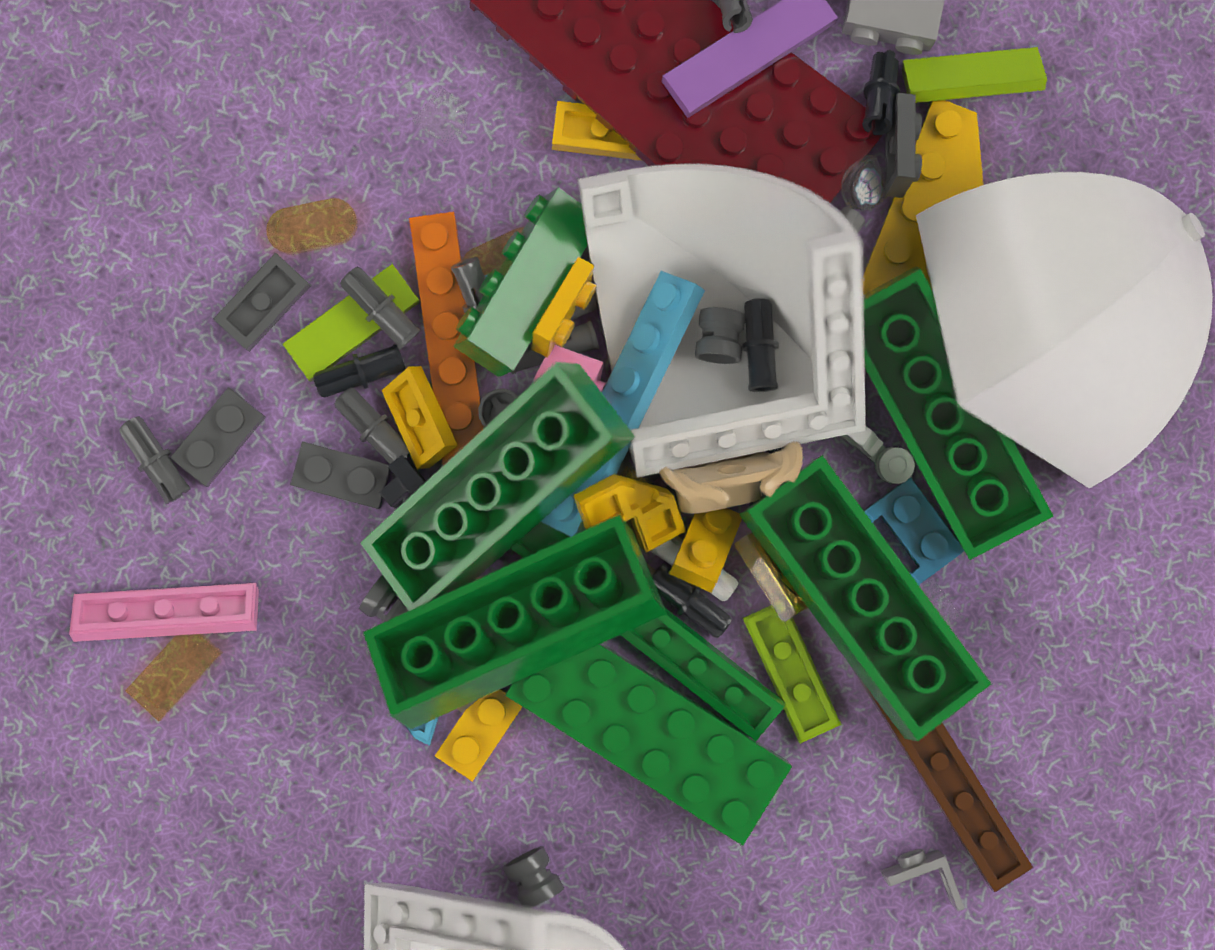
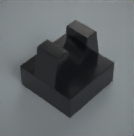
M403 455L388 466L396 478L379 492L386 502L395 509L426 482L410 460Z

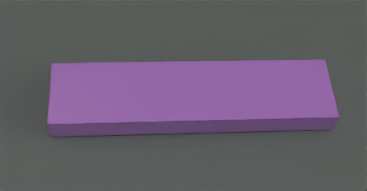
M781 0L753 18L752 24L747 30L740 33H729L663 75L661 82L686 117L689 118L833 26L838 16L826 0Z

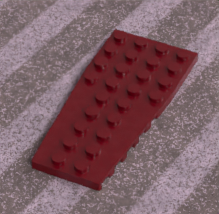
M470 0V9L474 12L476 10L480 11L496 26V31L507 41L511 39L530 56V62L539 70L545 69L563 85L565 93L575 101L579 99L596 114L595 119L610 132L614 130L629 143V148L648 166L705 164L747 169L789 181L831 204L883 136L873 135L875 120H872V127L869 133L864 130L862 122L866 107L792 52L687 118L661 81L663 75L733 32V25L730 32L724 28L721 9L711 0Z

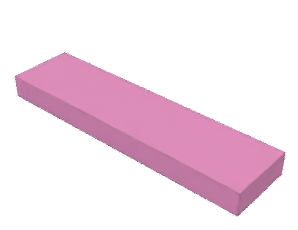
M256 583L74 594L69 635L73 642L257 631L259 590Z

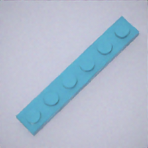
M663 271L660 272L602 391V394L630 430L639 428L705 292L697 284ZM631 442L541 522L570 537L584 531L585 527L573 495L613 474H617Z

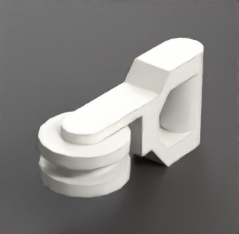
M866 425V431L841 436L875 463L876 473L882 480L888 483L900 484L906 482L912 476L915 462L909 451L898 447H884L883 442Z

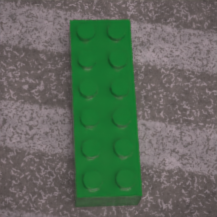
M915 266L862 295L864 367L969 560L1054 517L1014 441L959 406L934 294L921 268Z
M555 362L360 543L407 610L410 611L473 582L632 441L635 436L580 364Z
M823 455L802 467L794 482H783L770 497L768 495L763 496L739 514L904 739L919 741L992 685Z
M619 514L364 631L363 634L391 717L409 729H413L667 613L636 537Z
M603 643L513 683L505 695L742 846L792 768L788 760L758 741H754L739 729Z

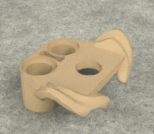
M790 442L782 450L771 454L759 452L675 470L665 467L660 470V475L675 490L677 506L680 512L703 513L755 502L761 498V491L770 497L783 482H794L802 466V447L799 442Z

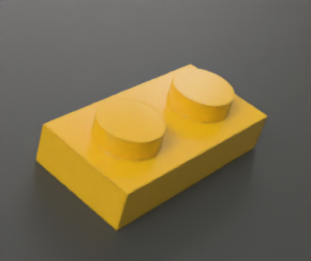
M557 101L552 150L642 161L629 148V143L614 130L610 132L595 119L596 114L585 104Z
M580 257L576 259L533 332L531 350L548 358L555 345L560 347L565 345L575 325L570 320L577 307L585 310L596 290L597 285L591 283L595 265Z
M422 366L406 368L381 390L417 469L431 468L458 446Z
M728 508L694 513L669 574L712 593L742 521L740 513Z
M503 689L479 698L464 711L435 754V757L473 782L522 709V706L505 696L507 692Z

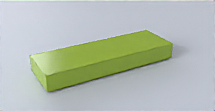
M1038 47L903 60L902 75L907 94L915 95V103L1043 91L1046 88L1047 82Z
M393 264L372 278L388 297L391 294L395 297L393 302L404 314L420 303V300ZM348 295L282 345L306 378L312 382L315 372L334 366L382 331V329L374 320L368 322L366 320L368 314Z
M785 599L742 617L777 696L786 702L784 711L798 742L801 744L842 725Z

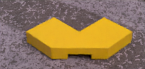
M613 474L573 495L585 530L620 514L625 522L631 521L639 546L646 553L686 532L674 495L663 487Z

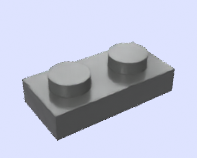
M897 93L894 100L892 129L885 134V196L903 198L912 182H917L921 174L922 157L921 154H915V141L920 136L922 116L921 113H915L914 94Z
M275 252L213 319L243 348L250 352L311 285Z
M228 387L170 458L205 487H209L266 416Z
M302 441L290 485L380 509L383 497L379 492L387 485L391 470L388 468V464Z

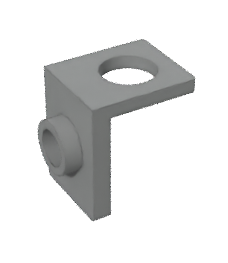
M923 849L909 851L897 858L899 864L880 870L884 881L889 886H893L938 869L951 905L957 911L965 909L946 856L939 850L927 854L924 853Z

